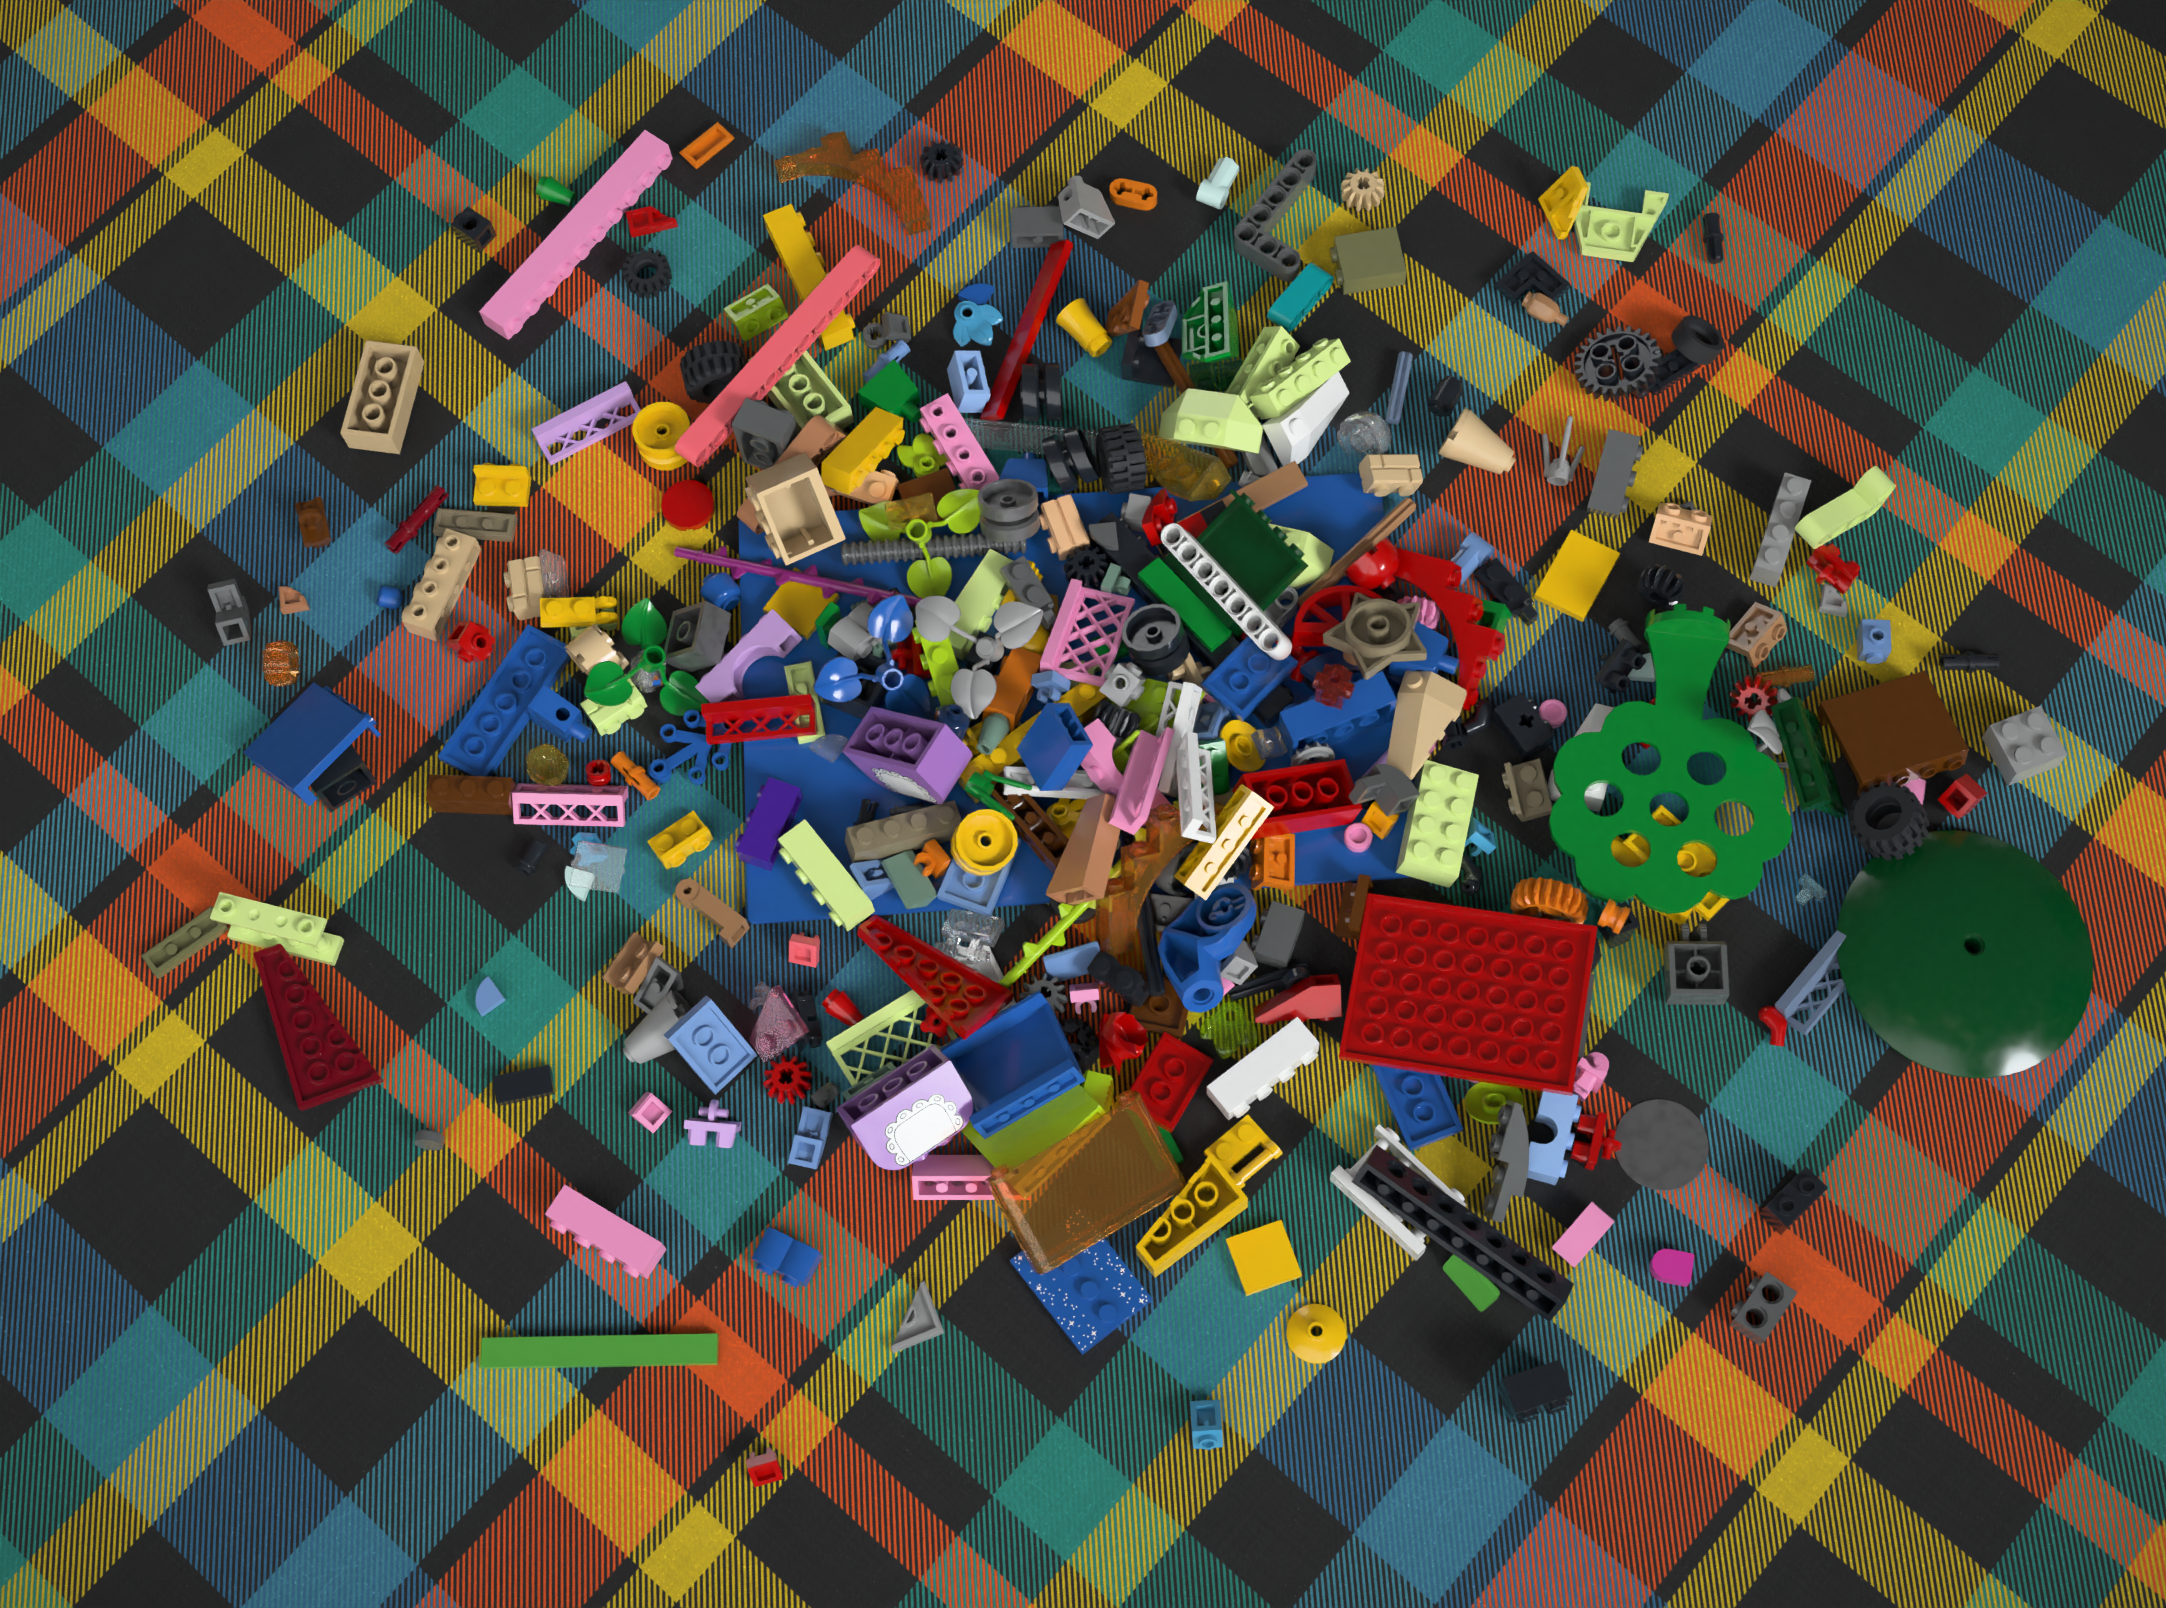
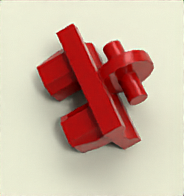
M1833 543L1826 546L1823 544L1815 549L1806 564L1819 574L1815 580L1817 584L1821 585L1827 581L1840 593L1845 594L1859 575L1860 566L1854 561L1845 563L1839 558V548Z
M911 631V636L906 637L905 642H898L897 649L890 652L892 659L895 663H898L899 670L907 669V674H914L921 679H932L930 670L924 671L919 656L924 654L922 644L915 643Z
M1598 1112L1597 1116L1581 1114L1579 1117L1576 1132L1591 1135L1590 1144L1575 1140L1570 1158L1585 1163L1584 1169L1593 1171L1594 1165L1597 1164L1600 1148L1603 1149L1602 1158L1608 1160L1611 1158L1612 1151L1621 1150L1622 1143L1615 1140V1130L1607 1129L1606 1137H1602L1607 1113Z

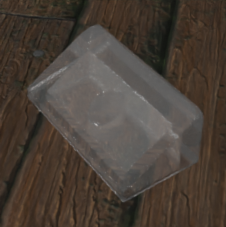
M541 549L539 556L545 598H570L565 559L560 555Z

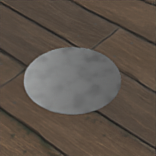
M1655 1099L1639 1103L1624 1114L1616 1128L1615 1140L1622 1143L1621 1150L1615 1152L1619 1164L1631 1179L1647 1188L1661 1191L1681 1188L1692 1182L1700 1174L1707 1161L1708 1139L1702 1123L1689 1109L1676 1102Z

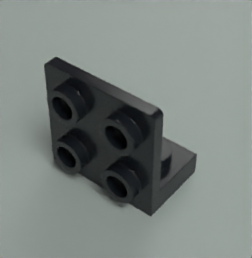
M1141 320L1139 330L1129 332L1121 363L1122 379L1173 388L1175 382L1154 347H1148L1145 344L1142 334L1143 320ZM1169 338L1168 341L1180 360L1182 340Z

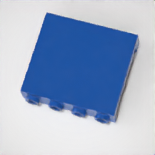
M313 682L243 753L262 772L305 804L311 806L318 798L308 787L365 729L377 737L381 734L374 727L377 722L368 713H363L353 703L349 704L340 694L336 695L328 686L322 688Z
M1039 990L1028 995L1010 1008L1001 1011L967 1039L964 1040L962 1037H959L940 1048L941 1052L953 1064L972 1097L973 1112L969 1119L972 1126L984 1139L1086 1081L1051 1004Z

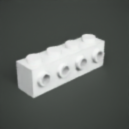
M1296 1017L1207 1086V1095L1228 1120L1234 1116L1239 1118L1250 1109L1249 1104L1258 1098L1261 1101L1273 1091L1271 1087L1276 1083L1288 1081L1296 1073L1294 1070L1302 1063L1306 1066L1314 1061L1318 1056L1319 1042L1301 1020Z

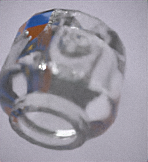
M645 650L639 651L638 655L631 659L630 671L639 664V658ZM641 669L630 678L633 684L639 687V690L642 692H654L657 687L663 685L659 670L648 673Z

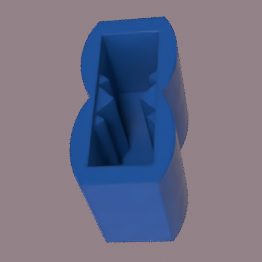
M768 1227L752 1259L757 1264V1270L768 1276H771L773 1272L783 1276L781 1280L783 1283L797 1289L798 1285L807 1287L823 1256L820 1251Z

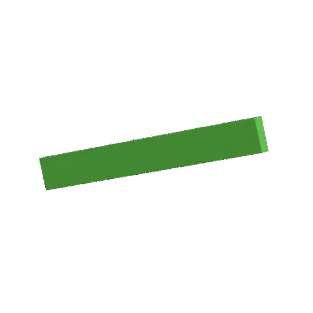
M714 1333L482 1338L480 1368L522 1369L718 1365L719 1335Z

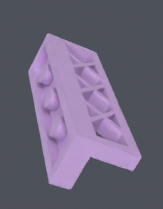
M625 381L532 428V432L549 464L553 465L633 424L641 409ZM630 404L635 411L634 414L628 417L618 416L620 409ZM602 418L611 420L608 427L604 429L595 428L598 420ZM579 430L587 432L585 439L581 441L571 440L575 432ZM555 442L564 444L562 450L552 456L547 449V446Z

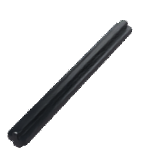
M1135 837L1125 839V852L1136 843ZM1141 853L1139 855L1141 868L1138 871L1129 869L1149 995L1156 997L1164 995L1165 986Z

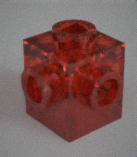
M1325 664L1323 672L1317 671L1312 687L1316 688L1315 701L1325 706L1342 710L1345 700L1351 699L1355 684L1351 683L1353 672L1348 671L1342 665Z

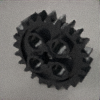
M1618 326L1616 332H1612L1610 328H1607L1606 335L1597 332L1596 340L1587 339L1589 346H1580L1582 353L1575 355L1577 362H1574L1575 376L1580 388H1585L1587 395L1593 392L1594 399H1598L1603 395L1604 402H1607L1610 396H1614L1615 402H1618L1620 396L1624 395L1625 399L1629 400V393L1633 392L1639 396V388L1648 390L1647 381L1655 382L1654 374H1660L1659 366L1662 365L1660 348L1657 346L1656 340L1651 339L1650 333L1642 334L1641 328L1637 329L1634 333L1631 326H1628L1625 331H1622L1621 327ZM1613 347L1617 349L1624 380L1619 379L1611 351Z

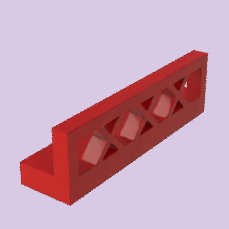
M811 694L701 704V714L706 721V742L708 745L817 735L816 703ZM809 715V727L797 728L792 724L799 716ZM772 718H780L784 722L778 730L770 731L766 727V724ZM752 720L757 724L750 733H743L738 729L745 721ZM726 723L730 727L724 735L713 736V724Z

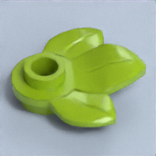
M925 433L918 434L915 437L913 446L899 445L897 447L899 460L903 465L913 468L917 478L939 471V468L948 462L944 453L939 455L932 443L934 439Z

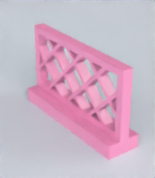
M1071 579L1040 660V673L1054 670L1067 679L1102 687L1107 680L1104 678V675L1113 665L1122 640V628L1126 619L1131 615L1135 599L1082 587L1081 580ZM1085 598L1097 600L1099 604L1088 609L1084 601ZM1116 604L1126 606L1124 611L1115 615L1109 608ZM1104 610L1109 617L1097 622L1093 614ZM1087 617L1092 625L1080 629L1076 622ZM1114 623L1118 630L1106 635L1102 628ZM1097 631L1101 638L1090 643L1085 635ZM1080 638L1084 646L1072 650L1069 642ZM1106 644L1110 652L1099 656L1094 649ZM1089 651L1094 659L1082 664L1077 656ZM1070 659L1076 664V667L1072 669L1060 668L1061 663ZM1099 665L1103 672L1101 677L1090 675L1087 669Z

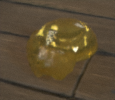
M542 744L533 748L526 756L527 773L534 782L545 786H556L566 779L569 761H567L565 753H561L560 749L555 748L554 745Z

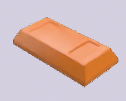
M717 122L679 153L694 168L698 169L735 138Z

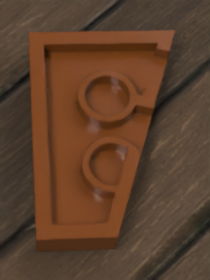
M1139 280L1108 311L1105 324L1108 336L1113 338L1139 330L1143 310L1146 308L1150 295L1147 294L1149 283Z

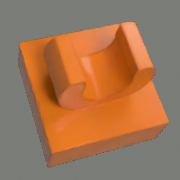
M932 839L925 843L922 852L917 854L913 864L923 863L925 868L922 875L929 876L932 874L937 879L945 874L951 859L938 842Z

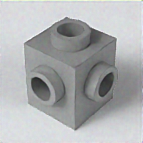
M1125 662L1118 663L1117 666L1113 664L1105 673L1104 678L1107 680L1099 691L1120 707H1124L1132 699L1136 701L1145 689L1142 685L1146 678L1141 675L1143 671L1131 662L1128 664Z

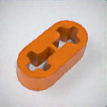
M1123 178L1116 179L1110 184V199L1117 205L1148 211L1157 204L1156 188L1150 184ZM1120 189H1125L1121 195L1117 194ZM1145 194L1150 195L1146 200H1142Z

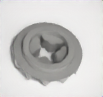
M1315 742L1310 746L1306 744L1305 748L1296 750V754L1291 757L1290 765L1294 767L1334 761L1335 754L1327 743L1319 744Z

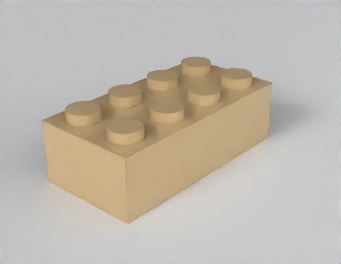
M366 340L341 429V435L349 448L400 454L424 366V360L417 347Z

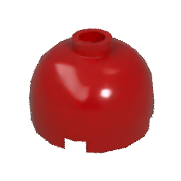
M1388 538L1383 539L1375 545L1376 548L1366 552L1344 571L1356 586L1368 590L1380 586L1384 590L1396 580L1393 575L1399 568L1400 560L1397 550Z

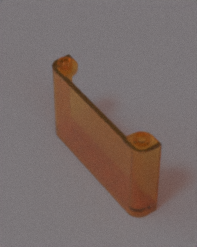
M1131 1090L1122 1092L1116 1096L1117 1102L1113 1105L1114 1109L1016 1167H1007L1006 1164L996 1167L990 1172L992 1176L985 1179L1034 1273L1044 1274L1055 1269L1178 1194L1187 1185L1139 1092H1132Z

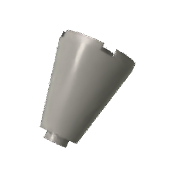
M671 990L666 993L624 1040L625 1047L623 1052L631 1062L636 1061L642 1064L676 1050L664 1037V1034L692 1009L677 991L673 992Z

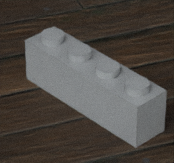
M1784 473L1749 578L1750 580L1776 588L1811 480Z

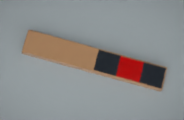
M1293 461L1236 492L1239 495L1243 492L1255 502L1252 508L1257 512L1259 509L1263 510L1307 487L1308 483L1296 461ZM1230 494L1180 520L1176 524L1180 525L1196 539L1228 507L1235 497ZM1163 542L1156 545L1164 559L1170 553V550Z

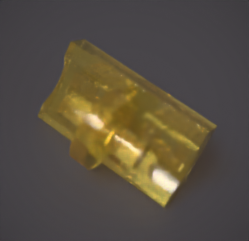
M931 492L884 504L890 531L905 528L914 519H921L925 523L938 520Z

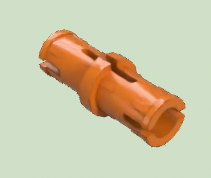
M624 751L618 752L612 758L611 765L625 777L626 783L629 786H634L646 800H652L658 795L660 787L645 774V769L642 766H637Z

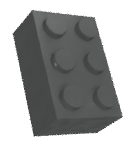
M745 398L732 422V428L743 462L762 470L773 466L799 434L795 417L789 411L771 408L761 400L753 401Z

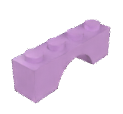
M772 609L768 614L760 618L758 624L749 633L742 636L739 643L723 656L720 664H717L709 673H706L695 687L710 703L743 700L745 696L742 689V681L748 667L757 659L765 656L784 658L803 638Z

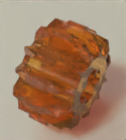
M286 640L267 643L265 650L262 652V671L265 673V680L270 685H276L277 687L295 684L297 677L300 675L299 667L301 666L299 664L300 656L298 655L297 647L293 642H287Z

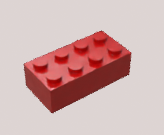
M1345 759L1242 774L1232 790L1234 794L1242 784L1274 807L1250 840L1351 824L1362 810L1361 803L1354 805L1348 797L1355 786Z

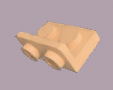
M1659 503L1649 542L1702 556L1710 531L1712 516L1698 509L1692 511L1683 509L1675 503Z

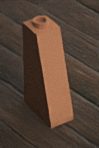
M1101 793L1098 796L1087 798L1047 888V896L1060 903L1070 905L1104 898L1121 830L1108 823L1116 800L1114 795Z

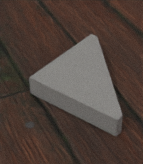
M925 1281L920 1282L916 1295L903 1319L901 1328L891 1346L893 1353L944 1333Z

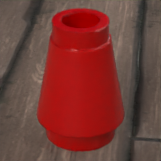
M837 988L822 1003L827 1014L850 1027L859 1023L865 1017L845 991L841 992Z

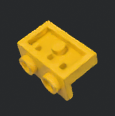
M493 463L474 465L473 471L476 475L473 502L475 505L528 507L531 476L527 467L515 463L508 466L495 465Z
M693 810L647 842L666 870L671 867L675 868L683 864L686 857L695 851L700 852L710 844V841L713 840L710 830L702 823Z

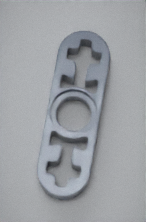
M1162 301L1152 307L1142 330L1146 346H1158L1169 339L1178 317L1174 301Z

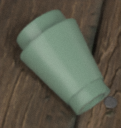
M991 713L985 717L976 746L979 752L990 755L1009 733L1010 722L1004 715Z

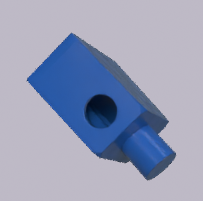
M1031 452L1024 453L1021 459H1008L999 480L1020 479L1031 483L1036 487L1038 494L1037 508H1041L1040 505L1049 501L1046 461L1037 459V456Z
M1417 621L1414 631L1427 650V659L1422 661L1391 662L1388 673L1404 677L1405 671H1432L1437 674L1438 670L1454 675L1459 659L1446 655L1449 642L1447 637Z
M543 685L528 705L531 722L566 743L569 742L572 736L585 743L592 733V729L582 723L581 711L546 685Z

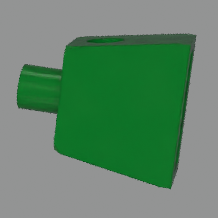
M894 359L858 391L860 405L869 411L878 407L903 418L905 416L912 423H916L922 417L920 408L917 407L920 402L919 391Z

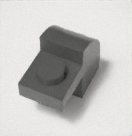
M230 579L209 584L207 590L216 610L215 625L223 645L227 646L251 640L252 627L249 609L245 597L241 596L236 580Z
M1375 764L1368 775L1362 776L1355 782V787L1348 797L1354 805L1375 799L1385 815L1391 816L1407 811L1420 793L1411 780L1399 769L1387 764Z

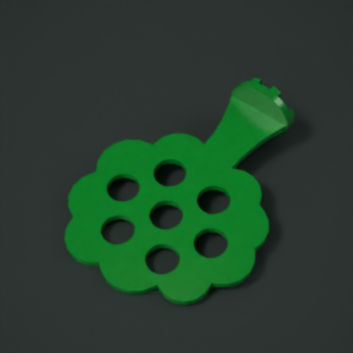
M1674 604L1672 611L1654 615V609L1646 616L1644 636L1648 641L1654 668L1655 705L1643 701L1623 703L1615 707L1605 717L1601 732H1584L1570 738L1559 749L1553 766L1554 784L1561 795L1553 805L1549 819L1551 837L1563 853L1574 859L1575 877L1585 892L1593 898L1607 903L1609 899L1616 903L1636 897L1648 908L1666 914L1682 913L1699 905L1708 892L1725 899L1735 900L1746 897L1756 889L1762 878L1763 862L1779 856L1787 847L1792 834L1791 816L1782 803L1786 790L1784 775L1777 763L1767 755L1756 750L1753 738L1743 726L1732 720L1722 718L1702 721L1707 690L1716 664L1724 648L1729 643L1731 624L1729 619L1725 623L1723 620L1713 616L1714 609L1703 606L1701 612L1686 610V604ZM1643 742L1652 746L1657 751L1660 759V765L1657 770L1649 775H1637L1626 769L1622 762V752L1628 745ZM1699 752L1715 754L1724 764V778L1714 785L1697 783L1691 778L1687 770L1689 758ZM1596 783L1612 785L1622 796V808L1612 816L1602 817L1596 815L1585 804V791ZM1661 793L1678 795L1687 805V818L1677 826L1659 824L1650 813L1649 805L1651 800ZM1726 802L1740 803L1751 813L1752 827L1747 833L1732 836L1726 834L1718 828L1715 822V810ZM1624 833L1639 835L1649 846V859L1638 867L1621 865L1612 854V841ZM1689 843H1700L1707 846L1715 856V869L1705 877H1693L1686 874L1678 864L1677 855L1679 850Z

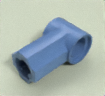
M1471 532L1459 547V552L1450 560L1462 568V579L1459 586L1467 580L1478 566H1484L1495 551L1494 546L1475 532Z

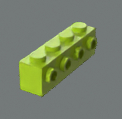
M916 624V627L911 629L915 643H921L924 654L919 655L924 671L929 669L932 680L927 681L932 697L938 696L940 706L956 705L951 693V682L959 668L949 636L941 642L928 641L919 633Z

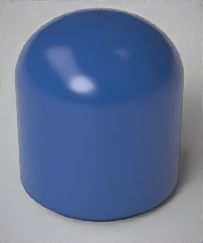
M384 585L380 586L376 604L379 607L389 609L399 608L403 602L401 590Z

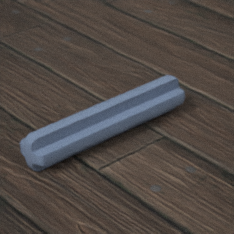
M1401 351L1398 354L1386 414V422L1389 424L1397 425L1400 423L1413 357L1410 352Z

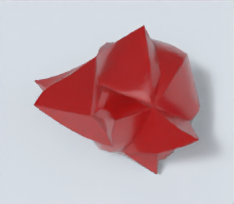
M1118 1011L1111 1014L1104 1013L1099 1023L1100 1031L1096 1034V1038L1099 1040L1100 1068L1114 1065L1116 1071L1120 1074L1121 1065L1125 1059H1135L1142 1054L1144 1046L1149 1041L1146 1035L1147 1029L1135 1019L1134 1015Z

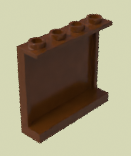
M1925 670L1820 702L1817 718L1821 726L1828 725L1857 778L1859 782L1858 796L1862 791L1865 793L1870 791L1868 787L1875 785L1876 788L1880 787L1882 782H1887L1889 786L1892 782L1903 786L1910 781L1919 778L1927 779L1936 773L1945 770L1953 771L1965 765L1969 748Z

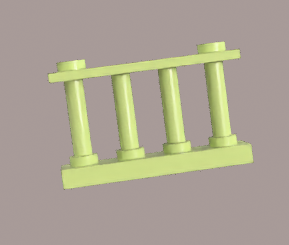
M219 892L210 915L211 920L231 925L227 935L231 940L262 948H269L281 943L290 955L335 966L344 943V939L341 936L323 932L327 923L325 918Z

